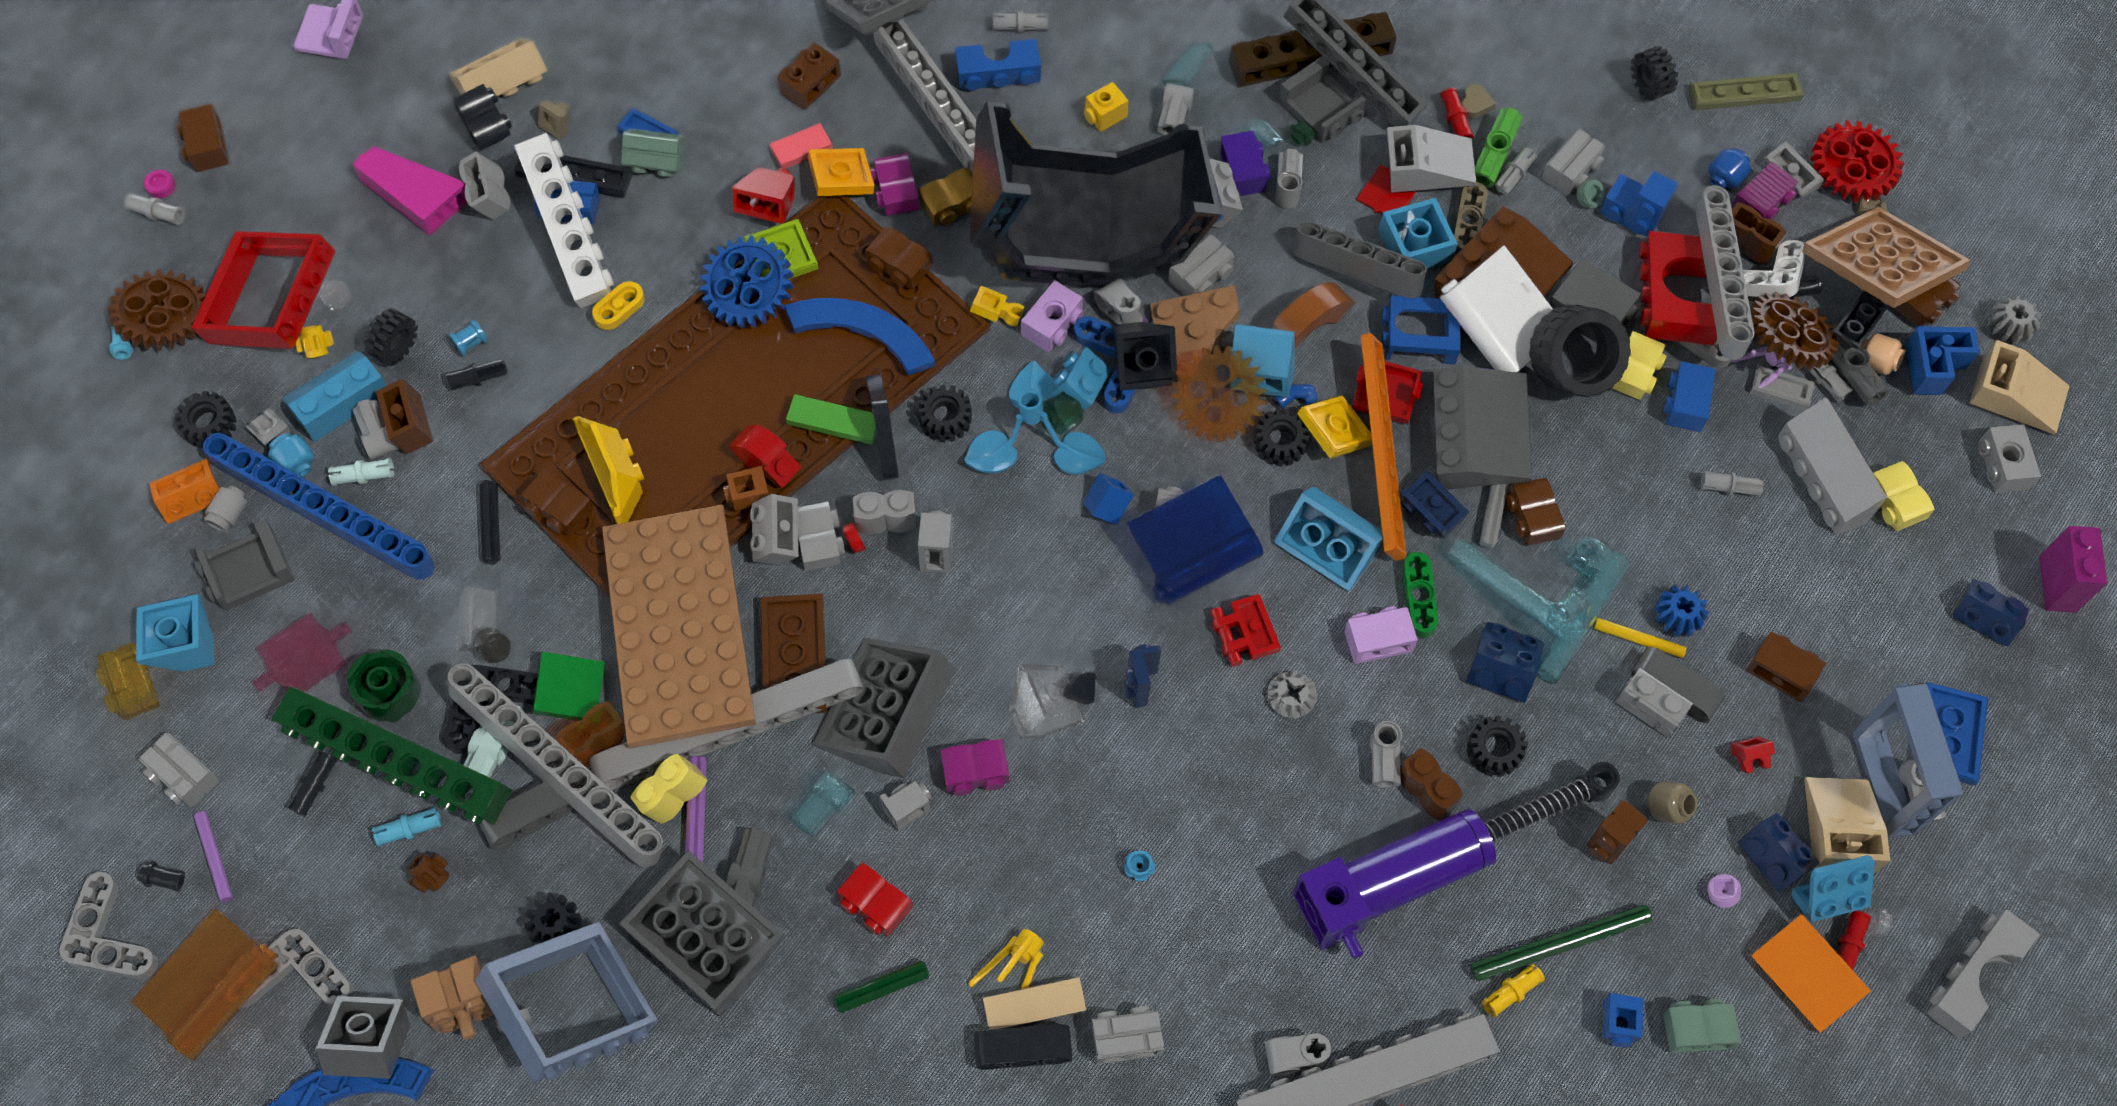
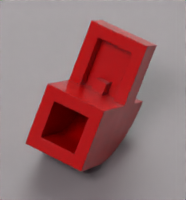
M747 425L728 446L747 467L762 466L763 473L777 488H783L801 468L800 464L785 449L787 445L774 433L760 425Z

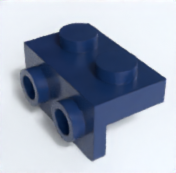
M1427 470L1408 489L1402 488L1399 491L1403 498L1401 504L1412 515L1417 512L1424 519L1422 525L1433 536L1438 533L1445 538L1470 514Z
M1973 578L1966 588L1963 600L1954 611L1953 617L2002 645L2009 646L2024 627L2029 608L2025 607L2020 600L2014 597H2007L1996 591L1991 584L1980 582Z
M1143 644L1129 651L1127 669H1125L1127 680L1124 681L1127 698H1133L1135 708L1147 706L1151 685L1149 675L1158 673L1161 656L1160 645L1151 646L1150 644Z
M1778 813L1759 823L1737 842L1778 893L1787 889L1819 864L1810 848L1801 842L1792 831L1790 824Z

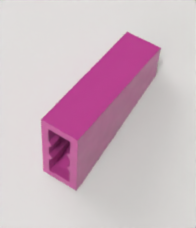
M375 146L362 153L352 164L360 181L429 236L467 204L465 183L461 180Z

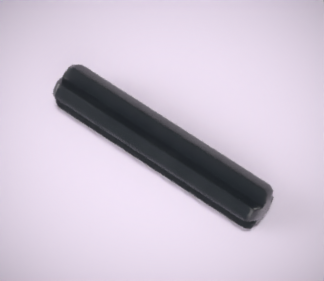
M484 480L479 485L482 561L484 564L495 565L501 560L498 484L496 481Z

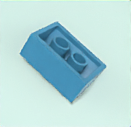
M356 351L281 399L313 442L355 417L352 409L357 406L358 402L366 399L377 400L378 402L376 391L386 387V384L368 358L359 351Z
M1312 486L1300 495L1274 543L1347 591H1350L1381 548L1383 535L1381 529Z

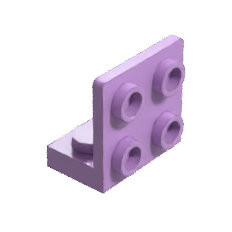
M342 0L341 4L339 3L336 8L310 4L293 45L295 51L348 59L364 16L358 0Z

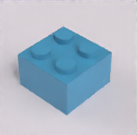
M1436 198L1389 210L1382 214L1378 232L1386 249L1421 261L1426 265L1427 269L1452 261L1457 241Z

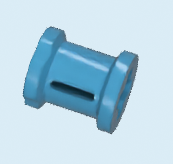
M474 319L470 321L469 326L456 334L453 332L448 334L454 347L462 357L467 355L469 349L479 343L485 344L488 342L485 333Z

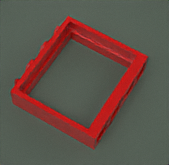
M235 231L191 329L208 344L293 349L336 250L320 234ZM258 255L305 257L274 328L227 325Z

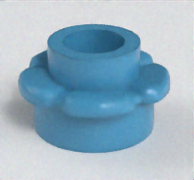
M1133 851L1125 858L1124 872L1128 877H1133L1135 881H1145L1155 871V862L1146 851ZM1138 863L1142 864L1141 869L1136 867Z

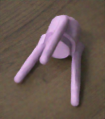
M1768 346L1752 349L1743 358L1731 361V363L1765 355L1767 362L1771 366L1778 367L1774 373L1770 374L1760 383L1759 388L1770 384L1778 377L1779 373L1791 370V365L1787 364L1785 358L1782 357L1778 360L1776 359L1777 353L1774 351L1766 352Z

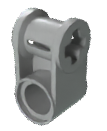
M1118 278L1094 292V299L1099 309L1116 324L1143 322V316L1139 312L1141 307L1140 299L1128 288L1122 279Z
M1319 1033L1295 1037H1278L1264 1042L1270 1076L1274 1077L1290 1075L1314 1067L1320 1068L1327 1062L1331 1053L1329 1040ZM1311 1044H1315L1317 1050L1322 1049L1318 1058H1315L1313 1053H1307Z

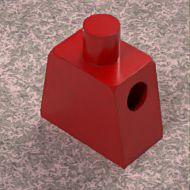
M756 168L732 187L733 212L783 224L795 200V178L785 168H779L776 171Z

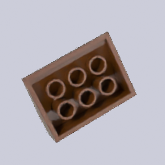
M1502 206L1435 278V298L1440 299L1439 297L1443 294L1441 288L1453 279L1457 282L1465 279L1504 245L1543 297L1573 266V261L1527 218Z

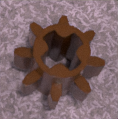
M423 852L409 865L408 872L413 876L408 882L423 893L427 889L435 892L443 886L449 877V872L444 869L449 862L438 853L432 852L428 856Z

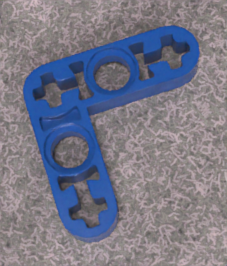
M1090 316L1079 318L1074 325L1075 340L1083 346L1115 358L1114 348L1105 342L1108 337L1113 336L1112 325ZM1087 327L1091 328L1092 332H1088L1087 335L1082 333V330H1086ZM1100 332H1102L1101 339L1098 341L1097 336L1099 337ZM1116 369L1105 389L1103 403L1109 412L1117 414L1126 411L1137 389L1123 390L1121 400L1119 399L1117 403L1113 402L1112 398H1115L1119 391Z

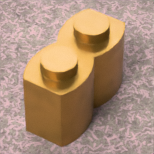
M969 167L959 169L944 179L932 181L918 190L920 203L934 226L949 225L959 215L971 214L973 174Z

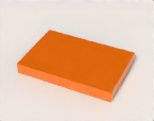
M1802 914L1751 955L1819 1033L1824 1031L1871 992L1867 985Z

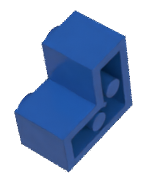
M1654 170L1644 185L1620 174L1606 196L1599 213L1606 216L1609 220L1618 222L1630 228L1633 232L1647 237L1649 231H1654L1664 216L1679 183Z
M1916 327L1905 343L1913 394L1942 395L1955 379L1954 370H1966L1980 353L1975 327Z

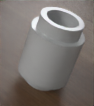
M231 485L228 488L220 487L205 511L206 517L204 522L216 530L227 532L229 527L232 528L248 503L244 498L245 493Z

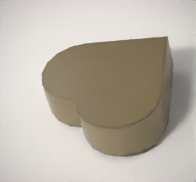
M1471 84L1466 88L1462 107L1467 110V118L1474 119L1495 109L1496 103L1481 85Z

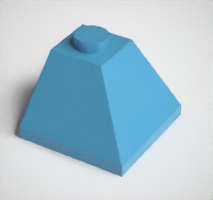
M199 594L137 607L136 662L138 664L182 672L214 665V637Z

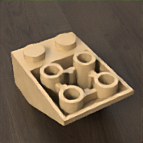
M1996 340L1983 356L1969 404L2055 435L2069 385L2026 350Z
M1804 778L1811 850L1819 863L1813 869L1869 855L1875 861L1874 872H1878L1891 861L1887 829L1869 780Z

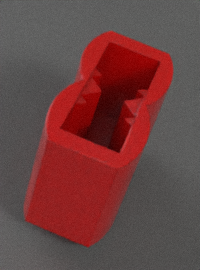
M863 862L837 891L838 897L841 900L838 903L840 907L851 916H854L855 913L865 919L863 924L877 936L883 933L889 937L913 908L910 898Z

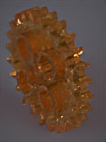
M1215 345L1213 354H1211L1207 347L1202 348L1203 357H1200L1196 352L1192 353L1193 363L1186 360L1182 362L1187 370L1176 371V374L1182 379L1181 382L1172 383L1174 387L1179 388V393L1172 394L1171 398L1180 400V403L1175 405L1173 409L1183 410L1184 413L1178 419L1181 421L1188 418L1187 430L1195 426L1198 427L1197 437L1206 431L1207 440L1209 441L1214 438L1215 434H1218L1219 441L1222 442L1225 440L1226 433L1229 434L1232 440L1236 439L1237 429L1242 434H1246V423L1253 427L1256 425L1255 420L1252 418L1253 415L1263 416V413L1257 407L1258 405L1267 404V401L1260 398V394L1268 392V389L1260 388L1259 386L1260 383L1266 380V377L1256 376L1261 367L1251 368L1249 366L1253 360L1252 357H1248L1243 361L1241 359L1243 355L1242 350H1238L1235 355H1232V347L1227 346L1224 353H1221L1220 346ZM1222 364L1228 366L1231 371V376L1227 381H1222L1217 376V369ZM1235 379H1242L1240 384L1223 394L1224 400L1218 398L1208 403L1202 409L1197 407L1199 403L1216 393L1215 387L1218 389L1224 388ZM1196 381H1201L1206 386V393L1203 397H1197L1193 393L1192 387ZM1237 389L1243 390L1247 395V401L1243 406L1236 405L1233 401V394ZM1212 406H1217L1222 411V418L1219 422H1214L1209 418L1208 411Z

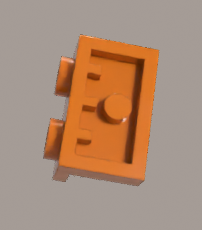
M207 458L149 483L154 503L168 524L207 508L220 488Z

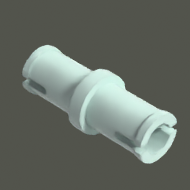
M391 458L372 462L358 460L355 464L329 467L328 473H333V475H329V480L332 486L352 482L366 484L368 480L394 477V471H390V469H394Z

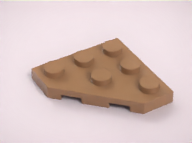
M1235 285L1150 303L1153 324L1175 327L1178 380L1193 377L1198 370L1200 362L1207 354L1210 355L1222 340V334L1231 323L1234 324L1241 316Z

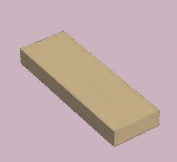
M1080 977L982 998L989 1030L1002 1029L1086 1010Z

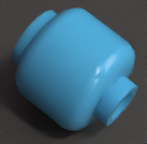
M285 433L270 443L269 447L271 449L268 453L270 460L301 477L306 476L312 470L311 464L315 459V454L300 435Z

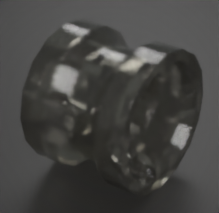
M488 627L479 631L475 636V650L484 660L490 663H498L505 660L510 654V641L500 630Z

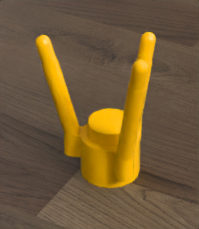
M1023 929L1018 937L1013 936L1009 943L969 981V986L973 987L1011 952L1012 958L997 977V981L1002 982L1018 961L1027 964L1030 960L1029 968L1021 986V989L1029 988L1036 967L1043 957V954L1040 952L1044 945L1043 940L1034 932Z

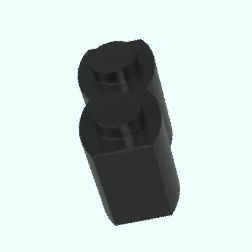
M481 84L451 99L478 150H482L511 135L509 129L512 128V124L505 113H499L495 105L499 101L491 87L486 88L484 84Z

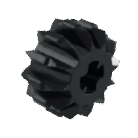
M547 894L546 903L542 904L537 899L534 902L537 910H527L526 915L531 920L526 922L524 927L527 931L531 932L529 939L532 943L539 941L540 944L578 930L579 927L575 924L582 921L580 913H576L577 905L574 902L567 903V898L564 895H560L555 901L552 894ZM557 917L558 920L555 921V926L549 927L552 924V918Z

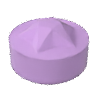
M1721 874L1709 881L1707 887L1708 896L1714 905L1728 908L1740 901L1741 885L1735 877Z

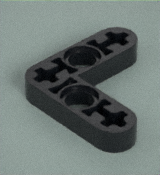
M881 374L866 376V382L875 422L883 479L899 478L889 408Z
M471 665L497 689L502 679H513V688L502 693L512 702L534 704L535 695H533L529 688L536 687L538 673ZM464 680L458 682L459 686H465L469 684L468 681ZM522 680H523V683H524L525 687H528V688H523V687H521V685H522V684H521V681H522ZM453 700L444 733V740L453 753L465 754L468 753L470 739L473 733L480 728V724L472 716L460 715L461 707ZM481 701L478 704L485 706L487 701ZM459 723L464 724L463 733L467 739L461 740L459 745H457L453 738L460 736L462 728Z

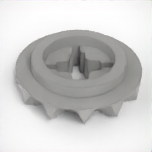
M1294 670L1285 673L1280 672L1271 680L1267 692L1268 701L1274 711L1287 718H1299L1307 715L1314 708L1318 695L1315 682H1312L1306 673L1300 674ZM1287 684L1293 690L1302 689L1298 693V701L1292 696L1284 697L1288 691Z

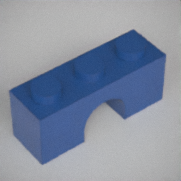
M1037 39L1009 41V56L1000 61L987 58L983 52L982 44L955 47V64L959 90H977L988 87L1000 88L1007 85H1029L1041 82V62Z

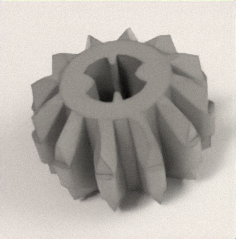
M2016 294L2010 296V298L2004 296L1991 308L1987 325L1995 327L1993 334H2000L2002 342L2008 338L2013 344L2018 343L2020 340L2026 342L2040 328L2041 323L2039 321L2042 313L2035 311L2037 304H2029L2027 297L2020 300Z

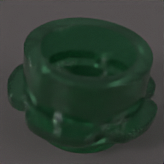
M1300 120L1296 125L1292 124L1290 126L1292 130L1290 137L1299 146L1303 144L1309 146L1312 143L1311 140L1315 137V133L1309 125Z

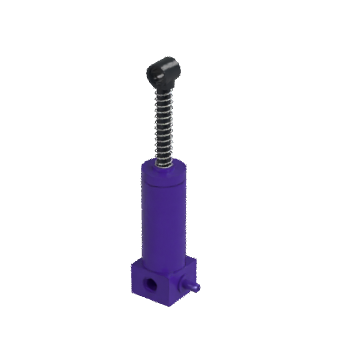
M1608 762L1595 763L1587 773L1578 776L1574 784L1568 783L1567 787L1562 786L1560 790L1555 789L1553 793L1548 792L1545 797L1539 796L1538 800L1533 799L1531 803L1526 802L1524 806L1519 805L1516 810L1511 809L1509 813L1504 812L1502 816L1497 815L1494 820L1489 819L1487 823H1484L1475 811L1468 808L1346 864L1339 857L1307 871L1299 876L1292 894L1321 950L1323 951L1344 941L1351 957L1356 959L1362 956L1364 951L1355 935L1362 933L1368 921L1495 864L1496 851L1493 841L1496 843L1499 838L1504 839L1506 835L1511 836L1514 831L1518 833L1519 829H1526L1528 825L1533 826V823L1536 821L1540 823L1541 819H1548L1550 815L1555 816V813L1558 811L1562 813L1565 808L1569 810L1570 806H1577L1578 802L1584 803V800L1589 803L1592 801H1605L1620 783L1619 772L1615 766ZM1594 777L1603 779L1606 787L1598 785Z

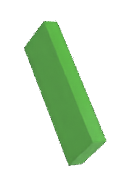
M794 394L786 418L787 425L866 444H873L876 435L873 413Z

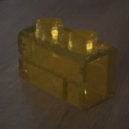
M129 643L117 648L116 651L111 650L98 656L101 668L96 669V674L103 687L107 686L109 695L104 696L111 713L116 712L123 720H129L141 715L142 712L146 713L160 707L148 666L136 662L135 643Z

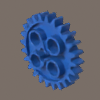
M750 235L748 242H745L741 236H738L737 244L735 245L730 240H727V249L724 250L722 247L717 246L720 254L718 256L709 255V258L713 261L712 265H703L708 274L700 276V279L706 283V285L700 287L701 292L706 294L702 300L706 305H710L708 310L712 314H716L719 321L722 322L726 319V323L731 327L737 321V325L744 329L748 321L752 328H755L756 320L758 319L765 325L767 324L766 316L768 314L774 318L777 317L774 311L776 307L785 309L781 303L782 299H791V296L786 292V289L794 288L792 282L788 280L794 277L793 272L788 269L791 263L788 259H784L786 255L781 249L777 250L778 247L773 242L768 244L764 237H761L757 243L753 235ZM745 260L742 267L734 269L737 262ZM771 269L766 277H760L764 270ZM734 286L731 293L723 295L726 288ZM760 295L757 302L749 304L753 296Z

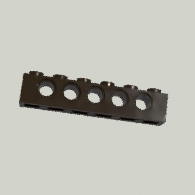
M1386 11L1370 13L1353 19H1343L1379 56L1393 54L1397 36ZM1292 30L1285 34L1269 35L1262 39L1248 42L1242 41L1231 45L1229 64L1238 88L1294 76L1318 60L1322 55L1297 30Z

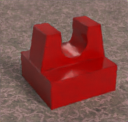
M1757 736L1730 743L1732 756L1737 757L1742 772L1747 774L1754 772L1752 764L1755 759H1758L1759 767L1764 769L1771 768V755L1775 754L1773 741Z

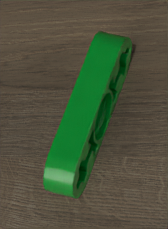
M1412 552L1406 557L1402 566L1406 607L1408 608L1416 636L1418 638H1428L1434 634L1438 625L1432 563L1426 554ZM1413 562H1417L1418 566L1422 567L1419 575L1420 579L1415 580L1416 569L1412 567ZM1417 588L1423 589L1427 592L1428 599L1426 601H1417L1413 598L1412 591ZM1420 610H1425L1424 620L1429 623L1427 628H1422V624L1418 623L1421 616Z

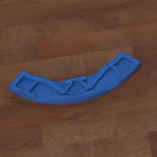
M839 298L808 299L784 305L795 334L812 329L833 328L834 326L850 328V331L863 334L872 339L875 338L886 345L887 349L902 364L908 376L935 366V360L921 338L900 319L875 306Z
M400 1058L396 1062L390 1079L324 1075L322 1069H319L295 1082L289 1090L283 1093L276 1101L273 1100L268 1106H326L340 1099L365 1093L395 1094L418 1101L434 1070L417 1062Z

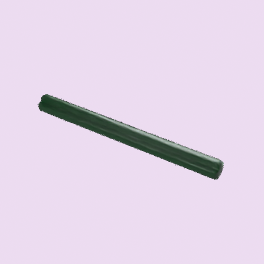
M1640 905L1475 961L1470 965L1471 973L1476 981H1482L1649 924L1652 921V913L1647 905Z

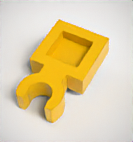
M980 286L970 312L997 322L1000 317L1008 325L1017 327L1025 307L1019 303H1007L1006 295Z

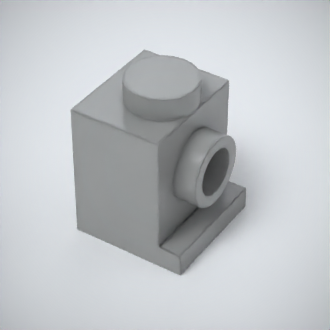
M914 781L909 785L906 783L902 784L892 791V796L889 798L885 793L879 796L881 807L897 831L930 812L929 799L932 797L922 782L917 784Z

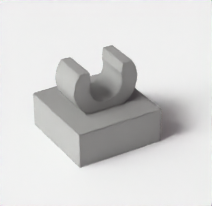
M270 408L246 426L247 430L267 450L271 449L269 445L274 439L282 434L291 432L289 426Z

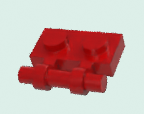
M1260 593L1231 602L1230 608L1233 614L1224 616L1221 607L1210 611L1213 618L1211 624L1215 633H1219L1223 644L1221 647L1223 655L1228 657L1231 667H1236L1243 663L1239 653L1247 650L1251 661L1280 652V643ZM1238 626L1242 638L1234 640L1230 628Z

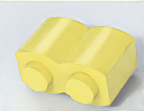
M1632 331L1629 336L1631 355L1628 360L1627 370L1624 371L1623 377L1612 389L1641 400L1644 393L1650 394L1657 381V378L1653 377L1655 369L1660 371L1667 355L1662 353L1665 344Z
M1898 462L1873 473L1887 496V499L1880 506L1882 508V517L1896 531L1928 519L1935 510L1930 497L1918 485L1914 473L1905 462Z
M674 754L660 764L654 776L645 779L636 787L631 795V799L642 814L663 824L678 814L684 802L693 799L702 791L707 783V779L695 764L679 754Z

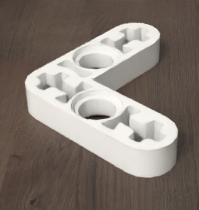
M1788 240L1781 243L1778 248L1773 271L1743 270L1747 295L1763 297L1765 293L1772 295L1774 292H1777L1780 297L1784 293H1787L1789 297L1795 295L1798 292L1805 263V254L1802 252L1804 243L1798 240Z

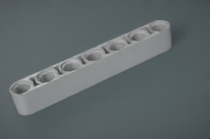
M1713 185L1704 190L1696 209V217L1719 349L1724 357L1731 360H1739L1746 354L1754 337V328L1729 194L1724 188Z

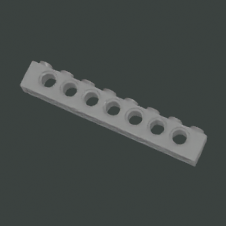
M903 19L880 26L879 30L874 32L875 44L965 168L969 167L973 174L975 117Z

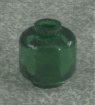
M1062 392L1043 402V411L1047 413L1048 420L1057 435L1073 430L1082 423L1084 409H1082L1080 402L1075 397ZM1040 420L1043 427L1047 430L1044 422Z

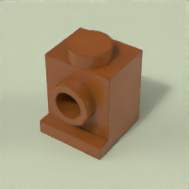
M762 466L726 474L728 485L723 486L727 504L733 503L735 511L750 508L752 503L769 495Z

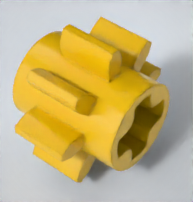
M318 324L303 327L300 332L301 336L298 337L295 345L297 352L305 351L306 358H315L329 354L327 347L332 346L334 342L331 330L323 332L322 325Z

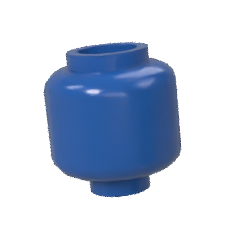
M1738 148L1723 149L1708 166L1711 184L1729 190L1736 189L1751 171L1748 155Z

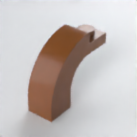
M1326 282L1315 286L1291 303L1273 321L1275 326L1272 329L1294 332L1296 349L1318 327L1326 323L1337 324L1355 302L1336 283Z

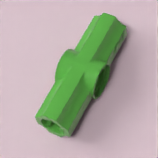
M1511 107L1501 108L1494 126L1487 136L1485 146L1475 166L1476 182L1483 184L1485 187L1494 186L1502 165L1507 159L1510 147L1523 120V116L1520 115L1518 110Z

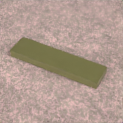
M1797 73L1692 82L1689 86L1695 111L1801 101L1804 95Z

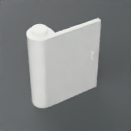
M1505 245L1460 282L1453 279L1441 288L1443 294L1439 297L1494 370L1518 372L1531 360L1529 358L1530 339L1534 333L1533 330L1540 323L1541 318L1553 310Z

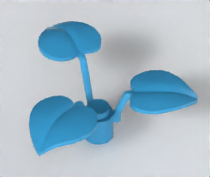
M1033 360L1017 375L1009 391L1011 403L1016 408H1019L1020 411L1016 415V423L1011 438L1008 440L1007 436L1000 431L990 430L981 433L970 444L964 462L974 470L984 473H999L1009 469L1018 459V451L1012 445L1016 442L1021 423L1024 421L1029 425L1039 423L1040 420L1044 422L1054 443L1060 447L1054 454V461L1061 471L1073 475L1083 474L1103 465L1106 458L1100 444L1093 437L1085 433L1071 432L1065 436L1063 442L1059 440L1048 420L1047 413L1043 411V408L1051 405L1057 398V396L1053 398L1049 395L1054 386L1052 383L1053 378Z

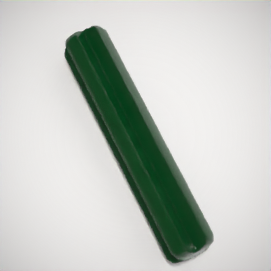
M920 960L836 994L834 1000L840 1013H844L923 981L929 977V971L925 962Z

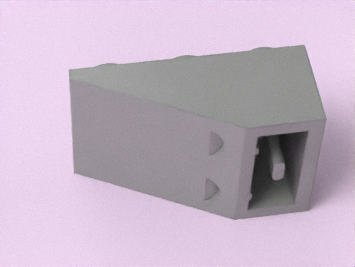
M1418 125L1387 127L1391 193L1476 185L1471 138Z

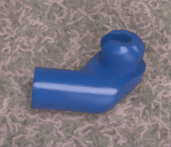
M1292 384L1289 397L1275 396L1273 397V402L1279 409H1283L1298 398H1302L1305 404H1312L1318 399V394L1315 392L1316 388L1311 384Z

